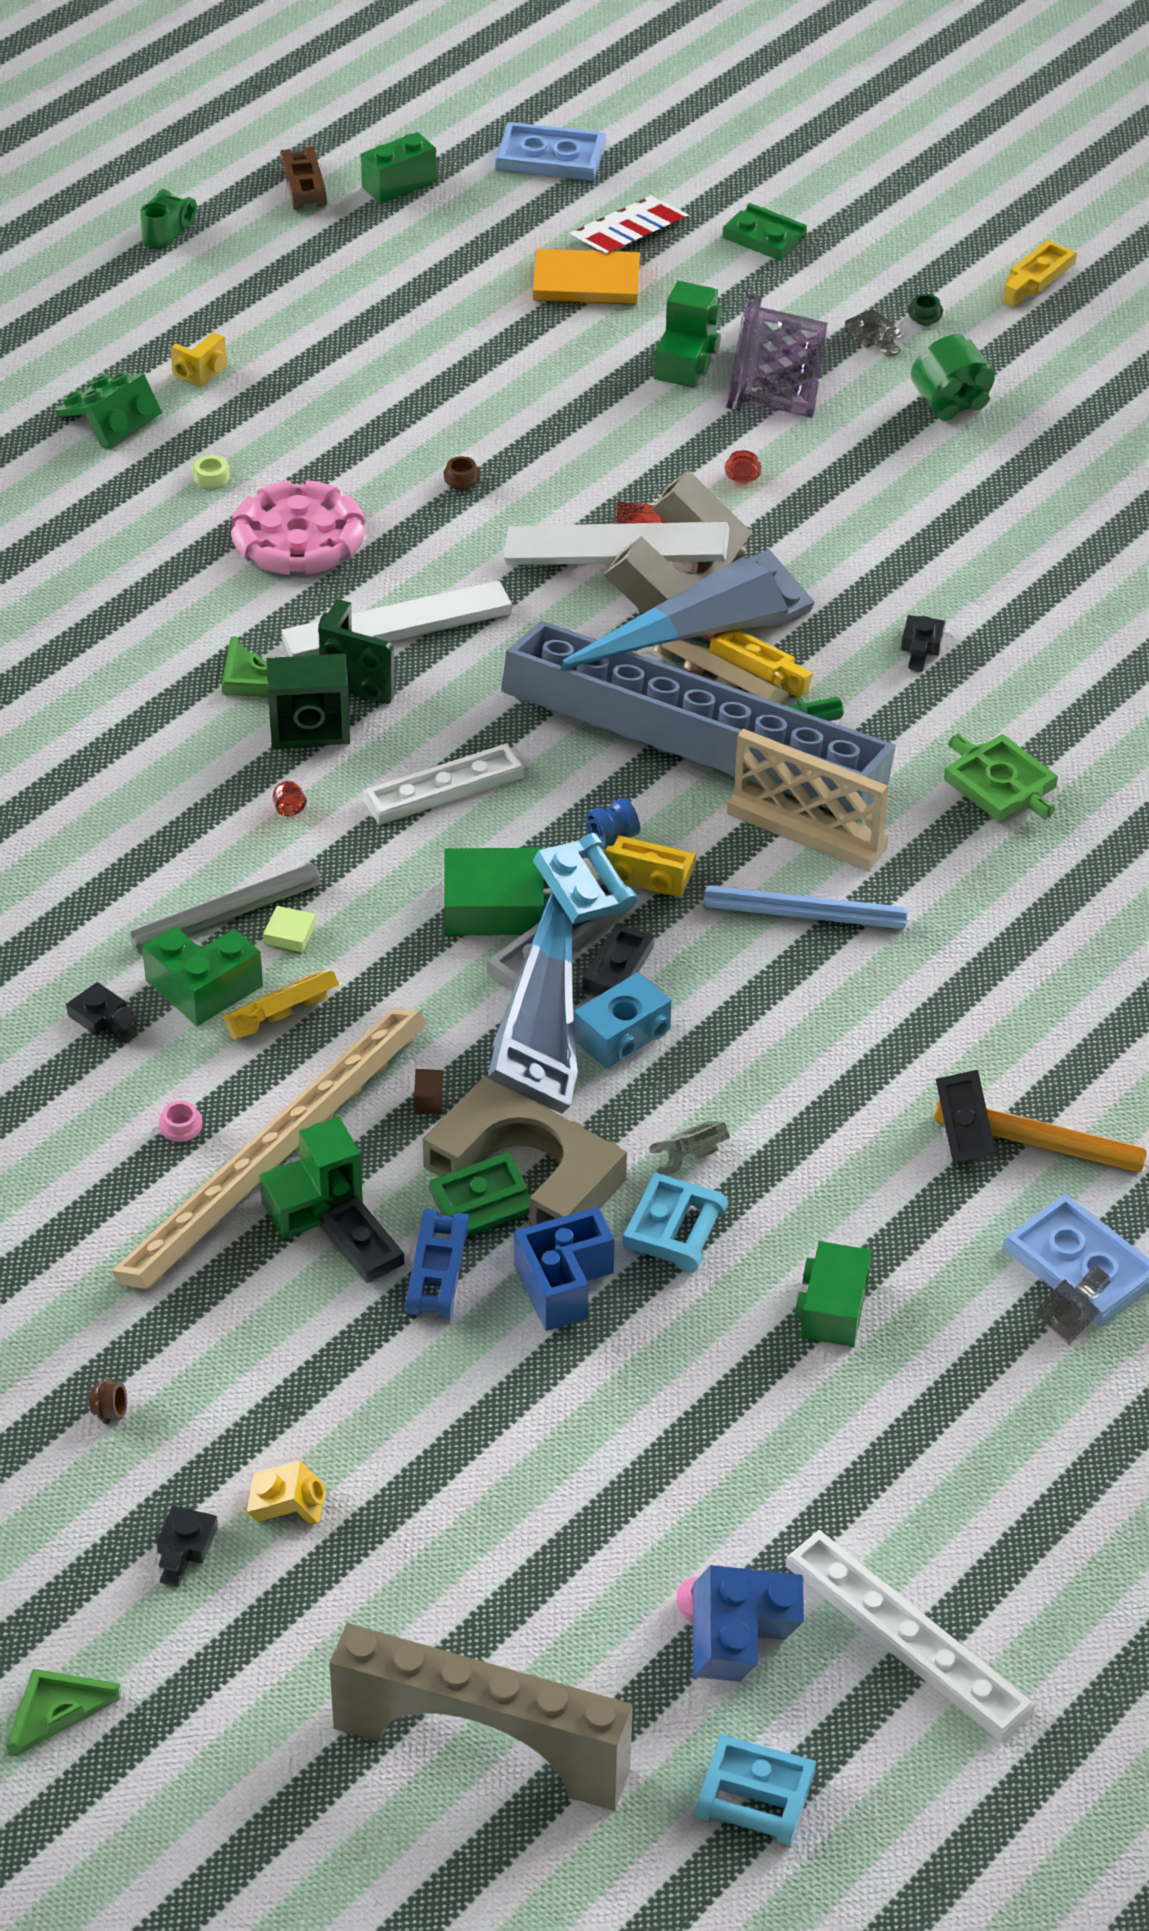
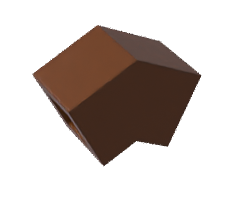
M415 1069V1114L442 1115L443 1070Z

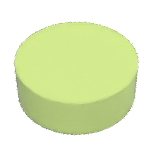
M203 456L197 459L192 466L193 480L200 487L207 489L219 488L230 479L229 463L220 456Z

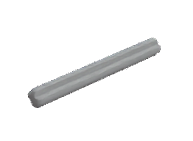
M308 863L135 928L130 932L131 944L136 952L142 953V945L174 926L187 936L317 887L320 884L319 871L314 864Z

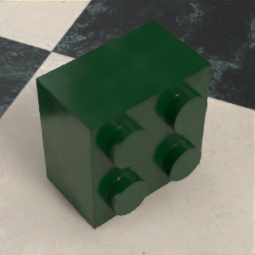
M331 654L266 658L271 747L287 748L350 744L346 655Z

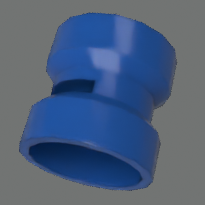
M626 798L610 803L609 809L596 808L586 813L585 823L589 834L596 833L603 843L602 849L614 845L618 835L632 838L640 833V821L637 812Z

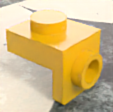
M215 332L211 333L192 350L179 344H175L170 348L173 375L199 387H202L227 366L225 337Z
M301 1460L254 1473L247 1513L256 1522L297 1512L309 1525L319 1523L323 1503L326 1498L325 1485Z

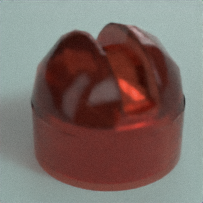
M284 781L274 788L272 800L280 815L294 816L305 808L307 799L302 788L295 782Z

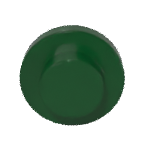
M919 294L909 304L908 315L920 325H931L942 318L943 307L940 304L939 298L935 295Z

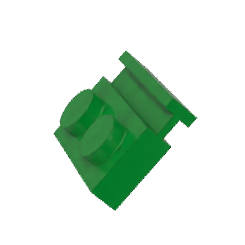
M748 203L745 211L740 210L723 226L722 238L781 261L799 244L800 238L805 239L807 237V225Z
M510 1151L432 1179L429 1182L428 1189L442 1216L454 1217L455 1213L469 1214L467 1237L529 1215L530 1196L527 1192L528 1187Z

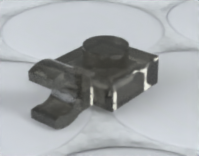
M874 309L864 311L857 316L845 320L844 332L866 349L875 345L887 357L901 352V348L894 343V340L902 337L901 331Z
M707 1121L672 1136L668 1141H657L649 1147L650 1153H660L664 1150L668 1152V1163L657 1168L658 1174L669 1175L681 1168L683 1159L687 1154H693L694 1159L711 1155L719 1150L717 1144L730 1139V1135L725 1122Z
M1096 1264L1076 1287L1064 1279L1034 1311L1035 1316L1070 1345L1099 1314V1308L1091 1301L1099 1297L1111 1284L1110 1276Z

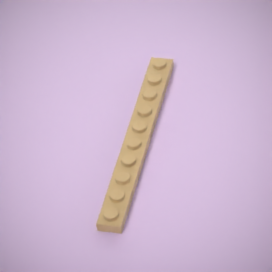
M391 1009L112 1270L119 1285L148 1289L158 1284L163 1279L164 1273L177 1260L189 1255L193 1250V1245L207 1232L216 1229L222 1223V1218L235 1205L249 1198L251 1190L260 1183L259 1174L279 1166L291 1152L300 1149L299 1130L308 1128L315 1123L331 1120L334 1117V1112L346 1100L355 1097L361 1091V1086L374 1074L384 1070L388 1065V1061L400 1049L409 1046L414 1041V1036L427 1025L421 1011Z

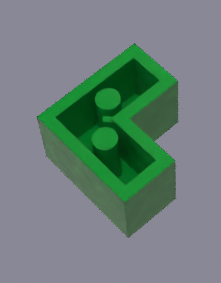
M677 280L667 299L666 330L655 349L654 379L695 388L700 376L707 374L711 355L718 353L721 343V334L716 333L722 316V305L718 304V289Z
M176 926L142 945L145 980L196 1026H199L263 987L261 951L235 929L203 948L195 944Z
M340 1116L299 1130L300 1160L284 1166L274 1167L269 1171L259 1174L261 1203L281 1239L320 1226L319 1214L356 1196L363 1203L361 1153Z

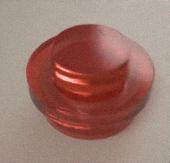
M735 451L725 463V474L737 483H749L761 475V463L758 461L757 455L751 451Z

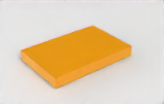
M537 249L533 300L637 304L640 252L611 251L606 254L602 251Z

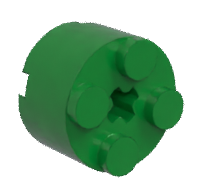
M953 334L938 339L927 347L930 353L923 360L918 357L911 369V380L941 421L951 420L960 411L970 408L972 410H980L988 404L990 400L988 394L995 380L994 370L976 345L970 339H965L963 335Z

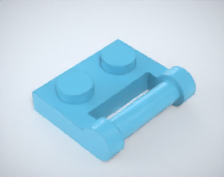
M590 833L579 841L538 850L533 859V862L572 924L623 912L631 908L638 900L632 888L624 885L602 850L603 843L596 833ZM588 858L611 895L605 896L583 859Z
M654 1172L623 1235V1247L674 1262L676 1267L685 1272H695L703 1258L701 1250L716 1219L723 1216L728 1206V1200L718 1191ZM690 1206L700 1208V1214L686 1243L674 1240Z
M720 1734L698 1797L694 1819L709 1823L711 1818L776 1836V1842L792 1846L815 1774L816 1761ZM722 1790L785 1808L783 1816H776L717 1799L719 1791Z

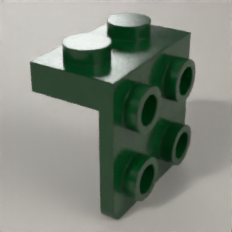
M337 599L329 612L322 614L319 621V655L345 654L348 693L390 704L395 696L393 645L385 640L353 632L352 603Z

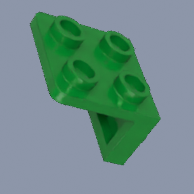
M128 372L119 373L111 378L109 374L94 378L89 382L90 388L84 392L78 390L62 398L64 404L55 409L58 417L86 414L101 447L112 445L162 414L145 374L129 375Z

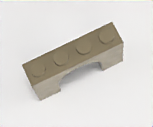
M689 470L665 488L651 509L666 523L727 522L730 531L726 561L693 562V574L684 573L672 566L642 536L618 554L604 576L643 614L741 558L747 550L744 544L752 531Z
M486 1075L423 1138V1167L438 1176H443L482 1162L492 1153L513 1146L536 1148L554 1158L559 1164L558 1168L530 1197L529 1226L595 1207L600 1209L626 1181L627 1151L621 1149L616 1143L606 1141L591 1133L579 1123L569 1121L556 1114L544 1104L534 1102L518 1092L488 1079Z

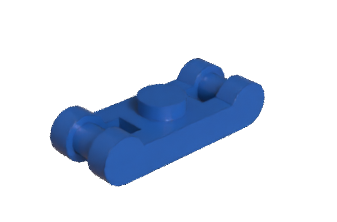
M424 1209L407 1293L406 1315L420 1316L421 1312L437 1314V1319H452L462 1255L468 1235L469 1214L455 1213L454 1217L439 1215L437 1210ZM436 1233L450 1234V1239L436 1238L435 1236ZM425 1285L440 1287L439 1296L424 1294Z

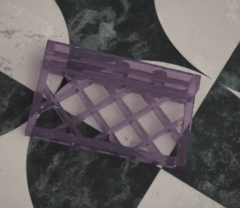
M748 294L740 323L726 408L740 411L742 402L813 418L828 323L760 307L762 297ZM764 321L778 324L781 328L772 330ZM805 330L818 333V335L807 338L800 331ZM790 335L796 343L788 345L782 338ZM771 342L777 349L769 352L763 344ZM805 350L812 357L804 360L797 352ZM787 357L793 364L785 367L778 359ZM768 364L774 371L766 374L759 366ZM802 372L809 379L800 382L793 374ZM783 379L790 386L781 389L774 381ZM764 386L771 393L764 394L752 390ZM799 394L807 403L794 401L790 396Z

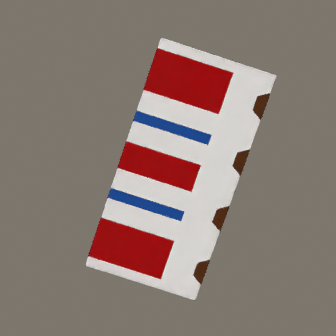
M649 196L568 234L607 254L689 215L653 196Z

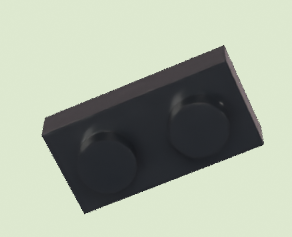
M616 923L584 974L582 989L601 995L639 972L654 948V935Z
M974 1070L936 1078L953 1164L959 1165L997 1157L979 1071Z
M357 1196L319 1214V1223L322 1230L366 1283L405 1264L404 1252Z

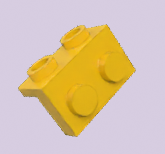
M618 835L614 846H607L604 851L625 885L680 898L696 865V853Z

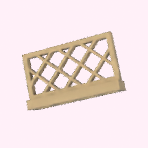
M742 729L737 735L734 795L727 802L728 815L869 872L888 847L889 836L883 834L888 785L746 729ZM749 747L759 750L766 760L759 763L749 750ZM787 761L795 764L802 774L795 777L784 762ZM773 767L783 782L775 784L765 770ZM754 775L760 784L747 780L748 776ZM823 775L832 779L838 789L830 791L820 776ZM808 781L819 796L812 799L801 784ZM790 789L796 798L783 794L782 791ZM861 790L873 795L874 803L867 806L856 791ZM845 796L855 811L847 813L837 798ZM825 803L828 806V808L832 811V813L823 810L818 806ZM862 818L868 827L858 824L853 820Z

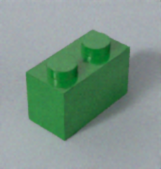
M415 132L361 153L362 188L381 204L437 182L436 147L419 132Z
M824 1241L818 1242L815 1258L807 1257L802 1284L809 1285L807 1293L799 1291L794 1318L802 1319L801 1338L855 1347L869 1281L872 1250Z

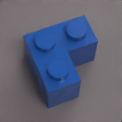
M599 1207L514 1231V1266L545 1331L588 1319L589 1284L587 1281L614 1273L615 1239Z
M710 1565L693 1583V1677L740 1682L758 1664V1637L786 1640L804 1622L803 1575Z

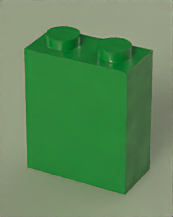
M445 848V936L523 935L541 921L551 893H544V889H550V887L533 862L538 850L543 848Z

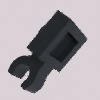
M907 616L901 650L910 651L911 653L908 669L924 671L927 654L939 656L946 620L933 619L928 616Z
M98 982L66 1003L67 1015L94 1035L106 1029L122 1043H127L138 1035L137 1030L129 1025L130 1022L135 1020V1015L126 1008V1002Z
M172 1505L157 1539V1553L162 1554L159 1568L164 1569L160 1583L179 1587L189 1561L203 1564L218 1529L217 1515Z

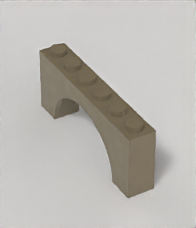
M346 1624L329 1662L334 1729L380 1742L387 1725L393 1720L407 1715L442 1714L472 1720L504 1732L540 1754L562 1778L567 1790V1797L613 1811L616 1810L630 1772L633 1704L354 1624Z

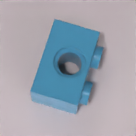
M637 972L574 1011L575 1042L607 1069L618 1061L629 1058L636 1050L650 1041L660 1039L670 1030L672 1000Z

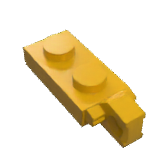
M1046 240L1010 269V275L1004 285L1005 294L1002 302L1015 307L1024 301L1026 295L1035 296L1036 293L1041 292L1076 263L1077 253L1050 240Z
M740 630L727 631L711 639L710 653L768 682H773L774 685H781L782 689L791 695L802 697L809 692L813 672L794 663L795 657Z
M334 971L316 972L246 1003L245 1006L223 1015V1019L232 1039L257 1033L260 1022L264 1021L265 1018L268 1019L269 1023L291 1015L290 1007L304 1001L306 1007L321 1002L329 997L327 990L338 986L339 983Z

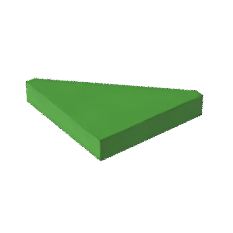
M237 636L231 637L221 684L222 695L268 697L266 661L258 654L250 653L238 643Z
M32 1669L7 1742L8 1755L16 1756L116 1702L122 1694L121 1685L114 1682Z

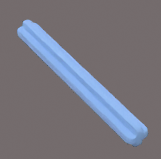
M707 886L704 894V905L707 908L903 929L907 924V908L900 906L719 886Z

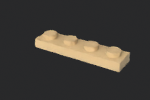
M685 639L655 645L652 649L672 660L675 654L686 659L684 667L698 668L700 675L704 676L706 670L717 675L715 682L735 689L739 686L749 691L748 693L781 705L785 704L790 694Z

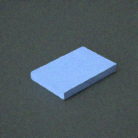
M507 122L495 158V170L594 181L606 143V133Z
M1066 1193L1004 1238V1250L1100 1327L1149 1290V1259Z

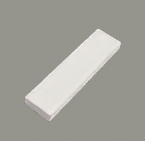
M506 743L362 790L363 801L378 825H382L524 778V767Z

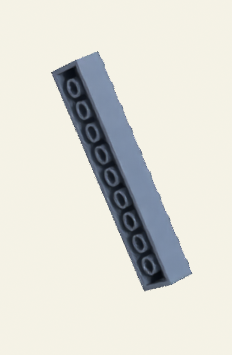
M541 620L506 650L501 692L515 696L521 702L534 703L548 708L555 714L568 715L582 720L588 726L601 727L618 733L624 739L637 740L654 746L658 751L674 753L688 758L694 764L710 766L724 771L730 777L735 778L737 735L742 729H746L885 785L889 784L896 748L895 744L633 652L619 654L567 670L560 669L564 659L597 640ZM749 747V750L759 763L766 760L759 750ZM787 761L784 762L795 777L802 774L795 764ZM773 767L765 770L775 784L783 782ZM754 775L748 776L747 780L760 784ZM823 775L820 776L830 791L838 789L832 779ZM808 781L801 784L812 799L819 796ZM790 789L782 791V793L794 796ZM861 790L856 791L867 806L874 802L873 795ZM845 796L837 798L847 813L855 811ZM825 803L819 805L821 807L829 809Z

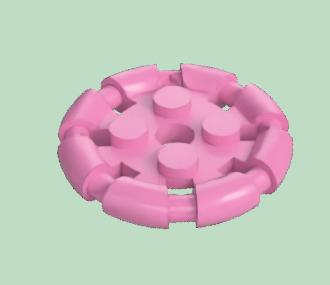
M306 480V484L292 485L291 481H283L259 489L257 496H248L238 506L231 521L233 527L231 537L238 552L247 561L254 560L258 568L281 575H290V572H305V575H311L335 568L340 564L341 559H349L358 550L365 535V528L363 527L365 525V518L360 506L349 495L342 496L340 490L332 485ZM304 554H305V557H298V558H296V557H291V555H304Z

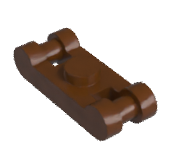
M314 146L304 147L303 151L291 152L290 149L280 150L281 167L284 170L290 192L292 208L300 209L304 208L305 204L316 203V207L327 206L326 188Z

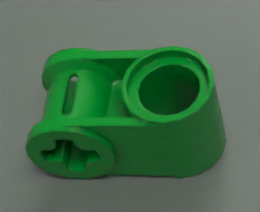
M161 189L153 199L140 209L143 244L151 248H163L170 245L184 229L190 227L197 213L196 200L190 197L182 199L173 196L169 190Z

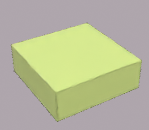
M276 906L263 933L264 944L303 953L316 926V914Z

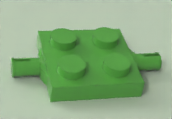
M956 733V736L953 735L950 738L948 746L959 753L961 758L945 768L944 780L996 821L1001 822L1024 808H1030L1043 820H1047V817L1050 818L1055 807L1044 800L1042 796L1057 787L1058 776L1004 734L987 743L978 745L971 744L960 733Z

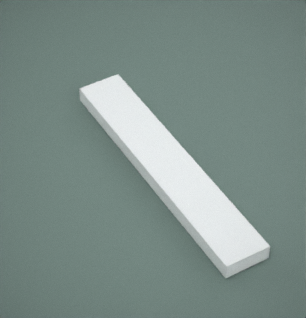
M727 522L508 526L503 559L506 565L613 563L621 551L642 536L668 562L726 561L730 528Z
M499 580L353 613L352 631L393 642L512 614V603ZM319 621L281 630L282 641L290 657L319 655Z
M820 1530L786 1557V1567L794 1574L803 1575V1581L1000 1743L1034 1713L1035 1704Z

